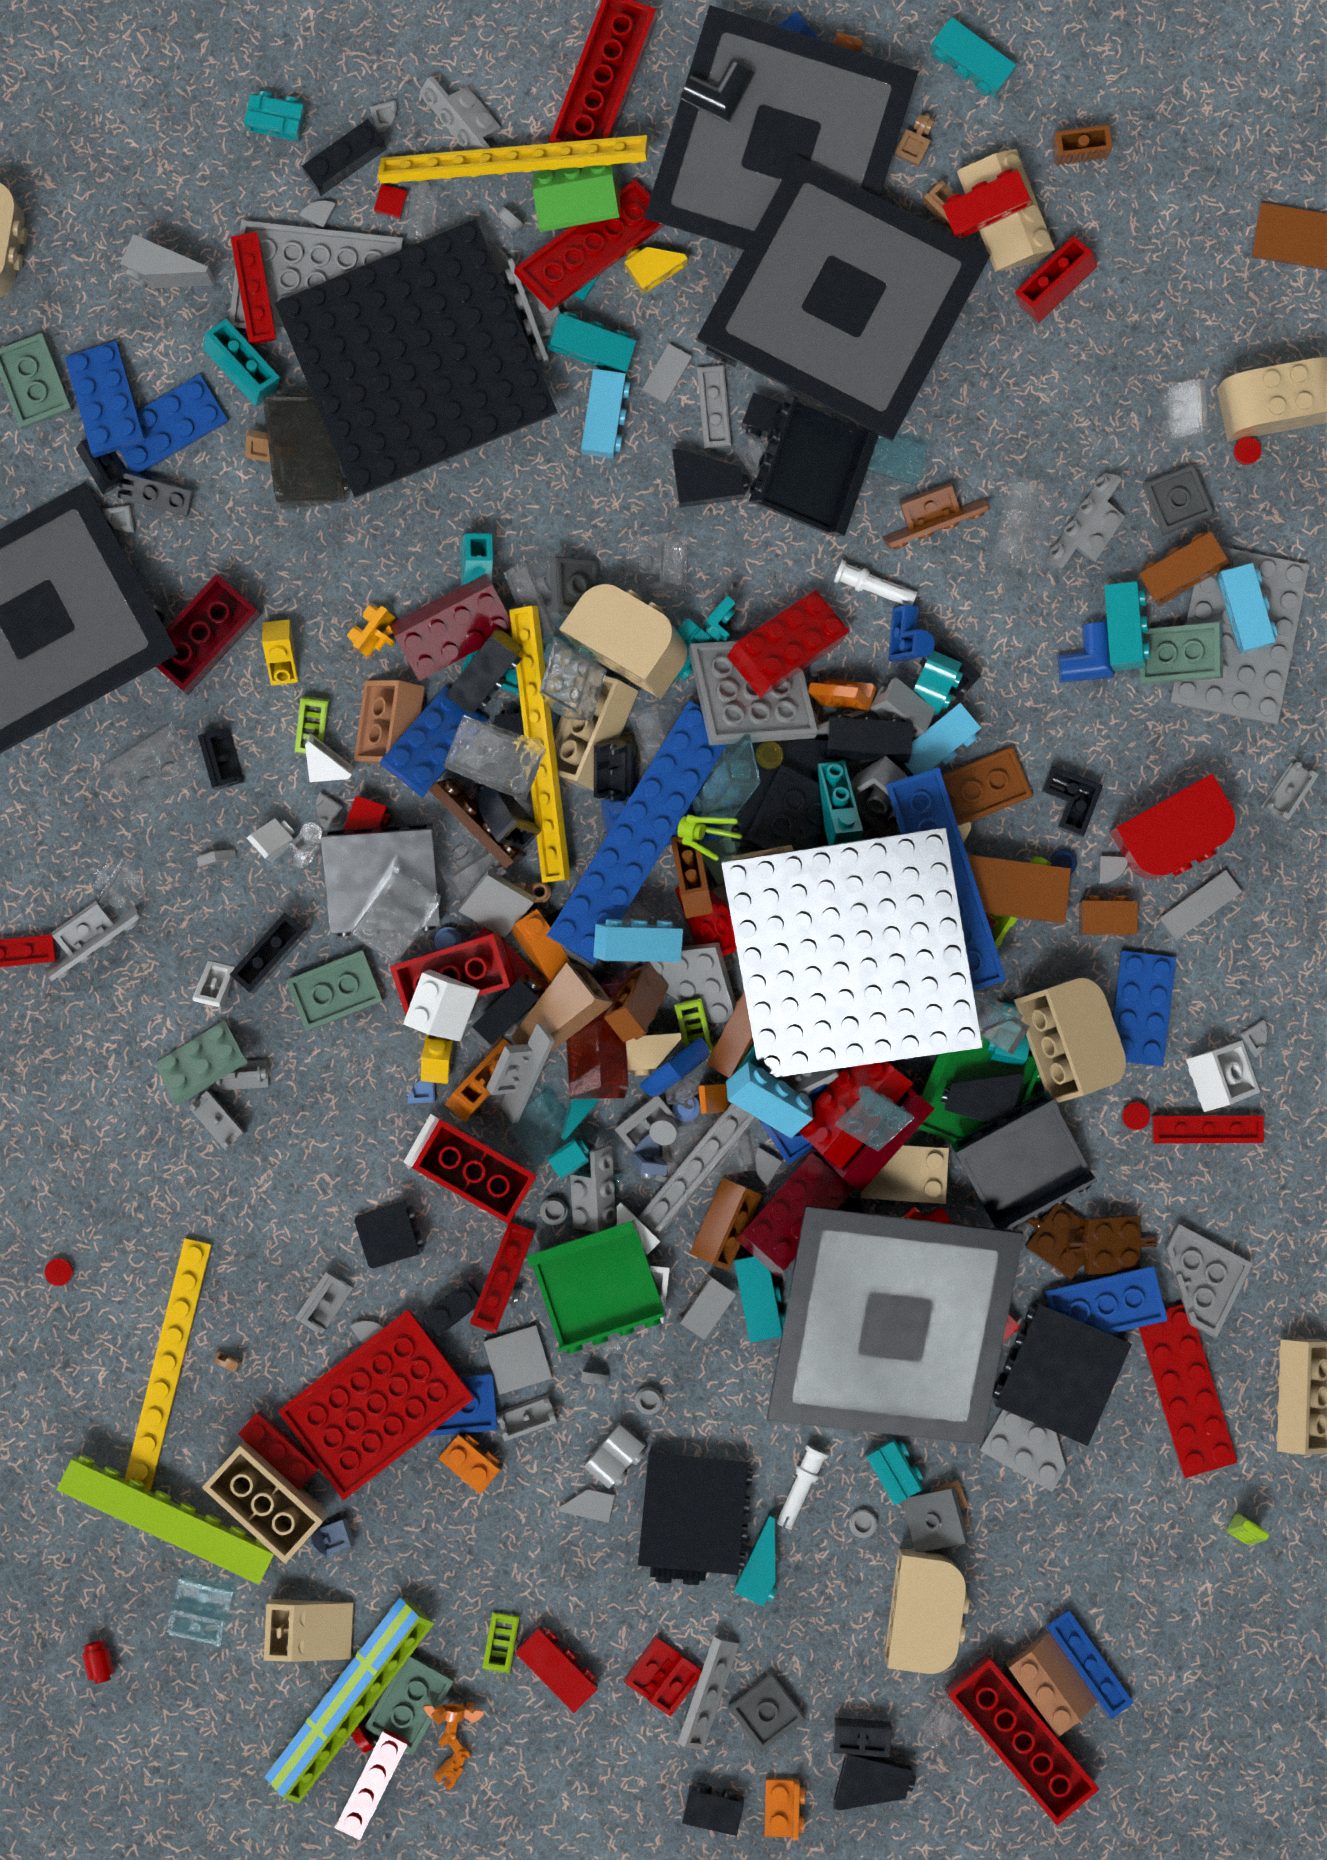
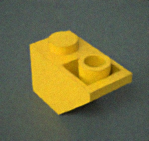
M290 619L263 622L262 645L271 686L298 683Z
M426 1034L421 1057V1081L448 1084L454 1040Z

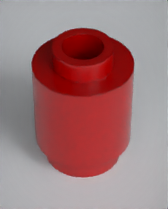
M105 1640L84 1645L82 1657L88 1680H94L95 1684L111 1680L110 1675L115 1673L110 1647L106 1646Z

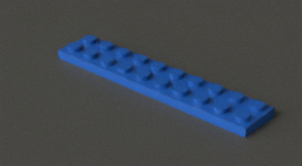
M690 700L688 701L546 935L593 965L598 959L593 957L595 924H606V919H622L679 825L681 818L687 812L727 745H709L702 709Z

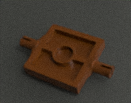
M1062 1205L1053 1206L1049 1213L1042 1218L1037 1217L1033 1220H1025L1035 1227L1025 1249L1071 1280L1078 1269L1084 1265V1256L1082 1252L1067 1253L1066 1247L1068 1246H1066V1242L1082 1241L1085 1232V1221Z
M1136 1214L1085 1218V1232L1082 1241H1067L1066 1246L1068 1247H1066L1067 1253L1082 1252L1084 1256V1273L1089 1275L1128 1272L1140 1269L1141 1248L1156 1247L1157 1243L1154 1241H1157V1237L1155 1235L1141 1236L1140 1216Z

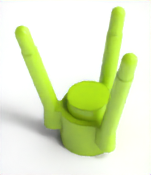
M688 814L681 818L677 831L678 836L683 838L682 844L695 848L715 861L719 860L718 855L695 842L697 839L702 840L705 832L736 839L742 838V835L739 833L707 827L703 824H737L738 820L736 818L697 817Z

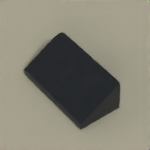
M85 439L79 443L76 450L102 495L118 487L121 480L128 481V479L121 477V471L125 470L115 451L94 458L91 454L88 440Z

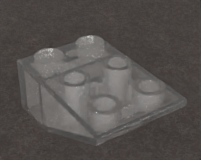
M554 640L539 693L552 711L566 719L592 721L607 669L562 642Z
M394 866L351 930L350 935L397 963L438 907L441 895Z

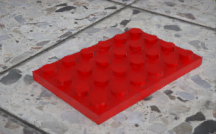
M408 1309L278 1412L344 1501L472 1402L475 1396L412 1311Z

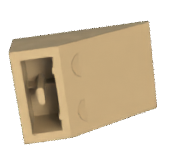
M270 1599L266 1604L264 1661L298 1662L351 1659L354 1602Z

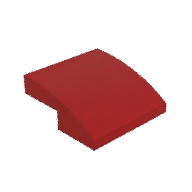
M655 1635L623 1681L627 1686L647 1698L649 1703L671 1717L699 1679L702 1669Z

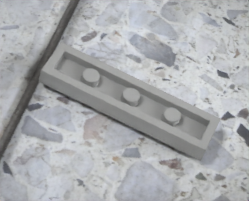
M713 1637L678 1740V1744L681 1746L704 1750L739 1643L730 1639Z

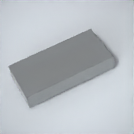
M668 343L645 383L642 392L666 405L691 362L692 356Z

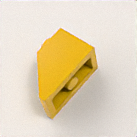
M646 247L643 250L636 249L632 251L624 262L625 270L642 295H644L688 265V258L685 254Z

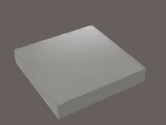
M488 870L459 905L458 911L493 932L500 931L501 937L505 938L514 924L532 906L535 897Z
M537 1325L483 1341L499 1395L553 1378Z

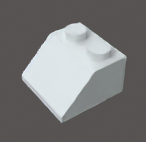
M426 970L421 974L403 1024L428 1035L460 1042L480 989L433 970Z
M1242 1040L1186 1059L1189 1073L1198 1093V1100L1204 1112L1233 1104L1260 1093Z

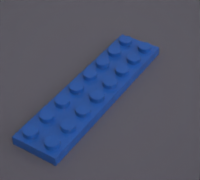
M940 768L885 784L900 834L946 827L973 991L1006 981Z

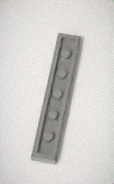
M732 1103L637 1218L655 1236H660L757 1118Z

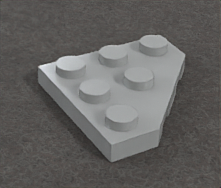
M719 942L682 946L681 962L642 961L643 965L651 963L669 987L666 992L681 1003L701 998L708 1022L721 1023L729 1021L735 1010L736 1001ZM698 1007L691 1008L695 1013L699 1012Z
M1178 1224L1165 1248V1252L1189 1324L1216 1338L1253 1263Z
M1003 1409L1000 1411L983 1445L979 1449L986 1455L1051 1492L1055 1489L1066 1469L1056 1432Z

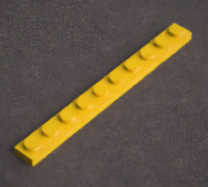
M647 135L384 157L380 160L377 175L380 184L638 163L647 161L649 141Z
M527 606L511 609L509 612L512 637L523 646L519 653L522 659L516 666L534 820L542 830L536 836L542 883L570 880L571 876L538 606Z
M184 1238L125 1479L128 1481L134 1478L143 1482L146 1485L145 1489L152 1491L212 1244Z

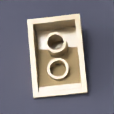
M903 1145L861 1192V1198L946 1204L949 1148Z

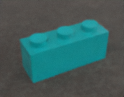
M953 17L949 19L932 41L930 51L933 52L932 56L936 61L941 64L948 63L954 68V73L962 80L969 79L976 84L975 88L979 93L984 96L991 95L993 98L1005 86L1014 74L1017 66Z
M564 312L563 314L559 313L554 318L545 349L606 371L626 373L636 340L630 339V335L626 332L619 330L611 332L605 330V326L601 323L594 321L586 323L580 321L578 315Z
M224 319L205 332L202 349L255 407L276 393L280 377L227 319Z
M1137 581L1104 585L1110 665L1114 671L1147 668L1146 659H1151L1149 642L1145 643L1144 632H1149L1148 618L1143 616L1142 606L1147 605L1145 589H1141Z
M754 1256L734 1259L750 1343L781 1337L785 1317L784 1313L778 1314L776 1303L781 1302L779 1286H773L771 1275L775 1274Z

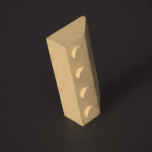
M1017 149L992 154L957 171L964 192L967 194L972 191L973 186L980 182L987 181V183L998 179L997 175L1009 169H1012V171L1018 169L1032 200V206L979 230L986 250L990 254V260L995 272L1039 262L1055 250Z
M580 669L554 732L558 777L560 779L594 791V745L612 738H620L639 691L618 679Z
M1280 1340L1277 1451L1302 1455L1327 1453V1341Z

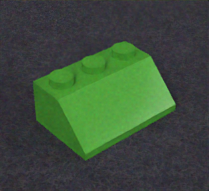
M614 164L609 166L596 165L583 168L572 167L557 170H541L540 172L533 173V195L540 232L620 218V183Z

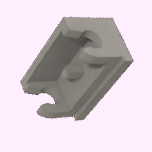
M897 677L890 681L888 688L881 686L874 702L870 705V709L884 721L900 718L906 720V722L913 723L912 739L926 733L935 712L933 707Z
M1291 762L1261 808L1283 823L1288 821L1319 774L1313 770H1305L1299 762L1294 764Z
M206 1091L201 1095V1099L190 1106V1110L225 1151L247 1133L211 1091Z
M658 1096L652 1098L615 1128V1131L634 1152L637 1144L650 1133V1127L656 1118L667 1116L675 1120L676 1117Z
M327 1271L295 1319L313 1331L323 1334L353 1290V1287L330 1271Z
M707 1273L676 1319L680 1324L705 1340L736 1294Z
M549 1394L497 1412V1421L501 1426L504 1442L552 1425L558 1421Z

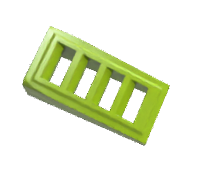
M301 697L294 752L306 754L305 744H302V739H307L309 734L303 733L304 728L319 730L318 735H312L324 743L329 699ZM307 706L321 707V713L306 711ZM305 717L320 719V724L305 722Z
M701 998L674 1004L684 1047L689 1045V1041L696 1040L698 1037L705 1038V1043L710 1053L713 1046ZM698 1007L699 1012L682 1016V1010ZM700 1018L701 1022L686 1026L684 1024V1021ZM703 1028V1032L687 1036L686 1031Z
M1236 1513L1227 1527V1532L1247 1545L1266 1541L1270 1536L1264 1529L1239 1513Z
M492 1612L482 1666L483 1670L511 1674L520 1617ZM496 1623L512 1624V1630L496 1628ZM496 1633L510 1636V1641L494 1639V1635ZM493 1645L508 1647V1652L494 1651L492 1647ZM491 1656L504 1658L506 1663L490 1662Z

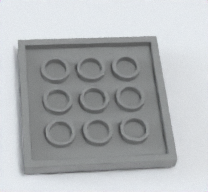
M737 641L690 644L688 651L709 745L816 737L818 731L803 670L760 699L727 658V654Z

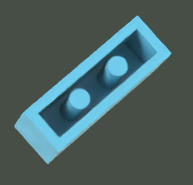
M593 369L581 446L582 454L614 459L615 451L620 452L622 436L618 435L619 425L625 424L626 409H622L623 398H629L630 382H626V373Z
M1253 563L1221 571L1216 577L1239 655L1273 645L1276 642L1277 629L1273 621L1270 622L1267 611H1270V605L1267 596H1262L1259 586L1262 585L1260 571L1254 568Z
M959 703L927 729L926 733L920 735L912 742L909 763L900 764L910 776L932 770L942 761L946 765L958 755L955 751L963 744L967 748L979 738L976 733L979 732L981 727L964 706Z
M606 919V924H595L593 957L604 961L681 962L683 929L673 926V921L657 920L656 925H648L646 920H631V924H623L622 920Z
M747 1062L726 1081L729 1102L790 1138L813 1119L812 1103L809 1097L804 1093L795 1091L784 1081L772 1077L763 1068H758Z

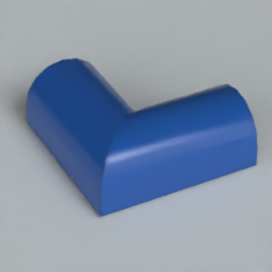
M912 605L893 607L889 662L924 658L933 652L935 647L933 636L928 631L918 629L919 607Z
M1107 622L1082 625L1084 653L1057 655L1060 683L1115 677L1114 670L1110 665Z
M698 1037L643 1080L639 1086L649 1096H660L708 1058L709 1049L702 1038Z

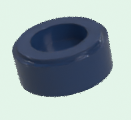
M1058 850L1049 859L1051 866L1071 868L1070 875L1077 867V859L1069 850Z

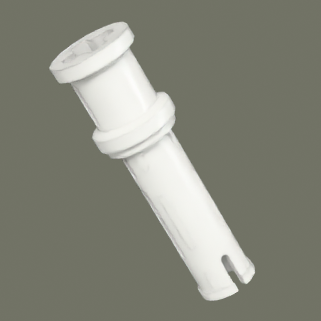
M842 559L834 579L835 583L840 581L855 587V590L858 592L866 590L902 605H913L917 595L916 591L869 574L870 571L867 568L859 569L846 564V560Z
M808 1444L805 1447L807 1452L801 1465L795 1469L798 1476L776 1520V1523L783 1527L787 1516H789L785 1528L790 1530L793 1528V1524L812 1482L815 1483L820 1477L818 1472L824 1459L829 1457L828 1453Z

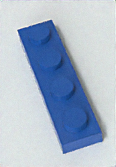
M1065 1610L1045 1625L1109 1719H1113L1134 1703L1069 1610Z

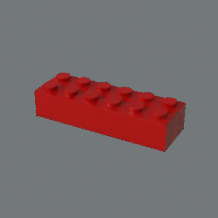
M601 0L551 133L549 143L613 137L657 20L655 8L633 0Z
M985 1654L945 1689L948 1697L1056 1826L1100 1790L1096 1782L988 1654Z

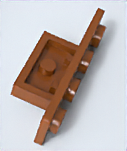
M947 483L899 502L907 527L885 535L882 538L888 548L899 549L908 545V541L916 538H928L934 534V531L939 529L954 528L959 525L960 521L967 518L977 519L991 508L984 498L959 507L951 483Z

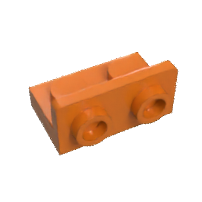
M828 679L827 681H822V684L811 682L808 693L821 706L869 711L876 686L870 683Z
M459 1433L438 1459L476 1492L481 1494L501 1471L502 1468L498 1465L501 1461L492 1452L487 1451L485 1454L477 1447L480 1443L472 1435L466 1433L464 1436L462 1433Z
M766 1778L764 1837H792L793 1841H798L799 1833H804V1815H799V1804H805V1787H800L799 1779Z

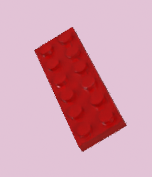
M634 179L620 190V218L569 227L516 266L514 274L551 312L665 225L644 219L651 195Z
M1182 1303L1165 1308L1168 1321L1138 1327V1331L1180 1469L1185 1479L1238 1462L1197 1328L1189 1324Z

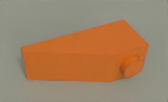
M538 909L516 922L511 933L550 985L566 962L570 963L562 946L546 936L551 927Z
M505 1039L491 1051L445 1103L465 1123L491 1095L487 1090V1085L504 1046L511 1045Z
M726 1084L698 1086L701 1114L725 1112L732 1104L728 1101Z

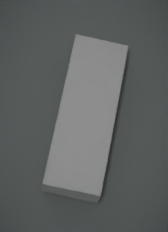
M724 365L698 367L697 376L704 449L731 447Z
M1224 870L1160 917L1159 920L1176 941L1242 891L1229 873Z

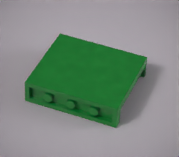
M982 1035V1048L937 1054L921 1092V1095L935 1110L918 1129L954 1142L987 1124V1122L944 1110L946 1104L941 1103L945 1087L951 1088L952 1082L1020 1073L1024 1075L1015 1108L1033 1099L1035 1093L1031 1091L1035 1082H1041L1034 1057L1028 1055L1027 1061L1022 1066L991 1060L990 1051L987 1050L988 1038Z
M635 1220L526 1256L529 1266H533L559 1344L558 1352L566 1350L567 1355L583 1350L582 1344L592 1341L593 1346L609 1341V1335L618 1333L619 1337L634 1333V1327L642 1324L645 1325V1328L661 1324L660 1318L667 1315Z

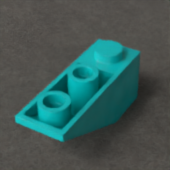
M465 533L459 538L461 586L484 574H487L492 583V533Z
M845 761L818 764L824 827L829 845L860 840L863 829Z

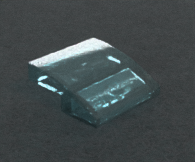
M181 1575L178 1580L174 1605L171 1609L166 1634L220 1647L235 1587Z

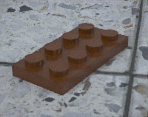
M448 778L436 782L429 789L506 869L518 864L526 856L522 849L497 842L474 802L465 793V787L458 780Z

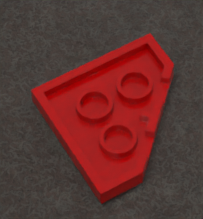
M677 887L675 892L685 915L680 888ZM709 890L713 913L686 918L696 945L719 942L722 955L725 957L737 951L730 908L728 904Z

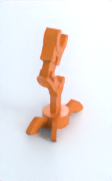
M472 1701L468 1702L466 1706L448 1703L434 1708L432 1705H423L426 1714L438 1726L443 1721H447L446 1731L440 1737L438 1744L441 1747L449 1744L454 1754L435 1771L433 1778L440 1783L447 1776L443 1785L448 1790L454 1787L457 1779L463 1772L462 1766L466 1757L471 1758L468 1748L461 1746L456 1739L457 1724L462 1722L464 1718L474 1723L484 1715V1712L480 1709L473 1710L475 1703Z

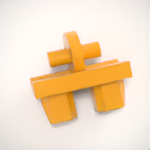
M368 605L362 616L369 622L365 629L362 630L355 626L347 634L353 646L361 654L369 658L375 649L380 651L384 644L390 647L395 644L389 638L393 633L389 625L394 623L397 618L383 606L377 608Z

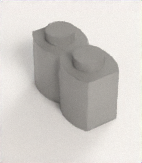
M620 1422L585 1462L584 1468L606 1487L610 1488L613 1484L619 1486L628 1475L625 1469L631 1463L636 1465L646 1452L643 1451L645 1443Z

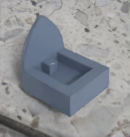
M649 1133L637 1144L631 1163L639 1171V1174L645 1177L666 1176L668 1165L659 1156V1144L652 1140Z
M347 1519L317 1529L312 1535L310 1544L315 1552L324 1556L356 1545Z

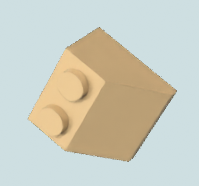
M681 1033L648 1035L638 1040L633 1038L627 1041L628 1071H634V1076L651 1075V1070L657 1069L682 1040Z

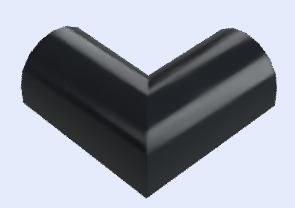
M730 61L717 86L692 73L680 99L729 125L754 73L745 66Z
M1051 766L1041 792L1067 801L1058 828L1075 836L1084 837L1103 785Z

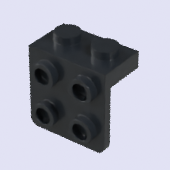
M406 1200L355 1217L356 1229L370 1268L374 1269L422 1253L421 1248L425 1247L423 1237L420 1231H415L413 1221L416 1220V1215L412 1204L407 1205Z

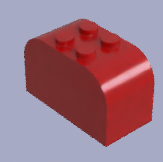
M1212 773L1114 828L1109 833L1122 856L1126 858L1127 865L1136 875L1145 879H1159L1172 873L1176 877L1193 867L1191 862L1195 859L1199 864L1217 854L1215 848L1225 843L1231 837L1235 829L1236 818L1231 804Z
M444 1119L438 1121L412 1166V1169L507 1224H510L538 1177V1174Z

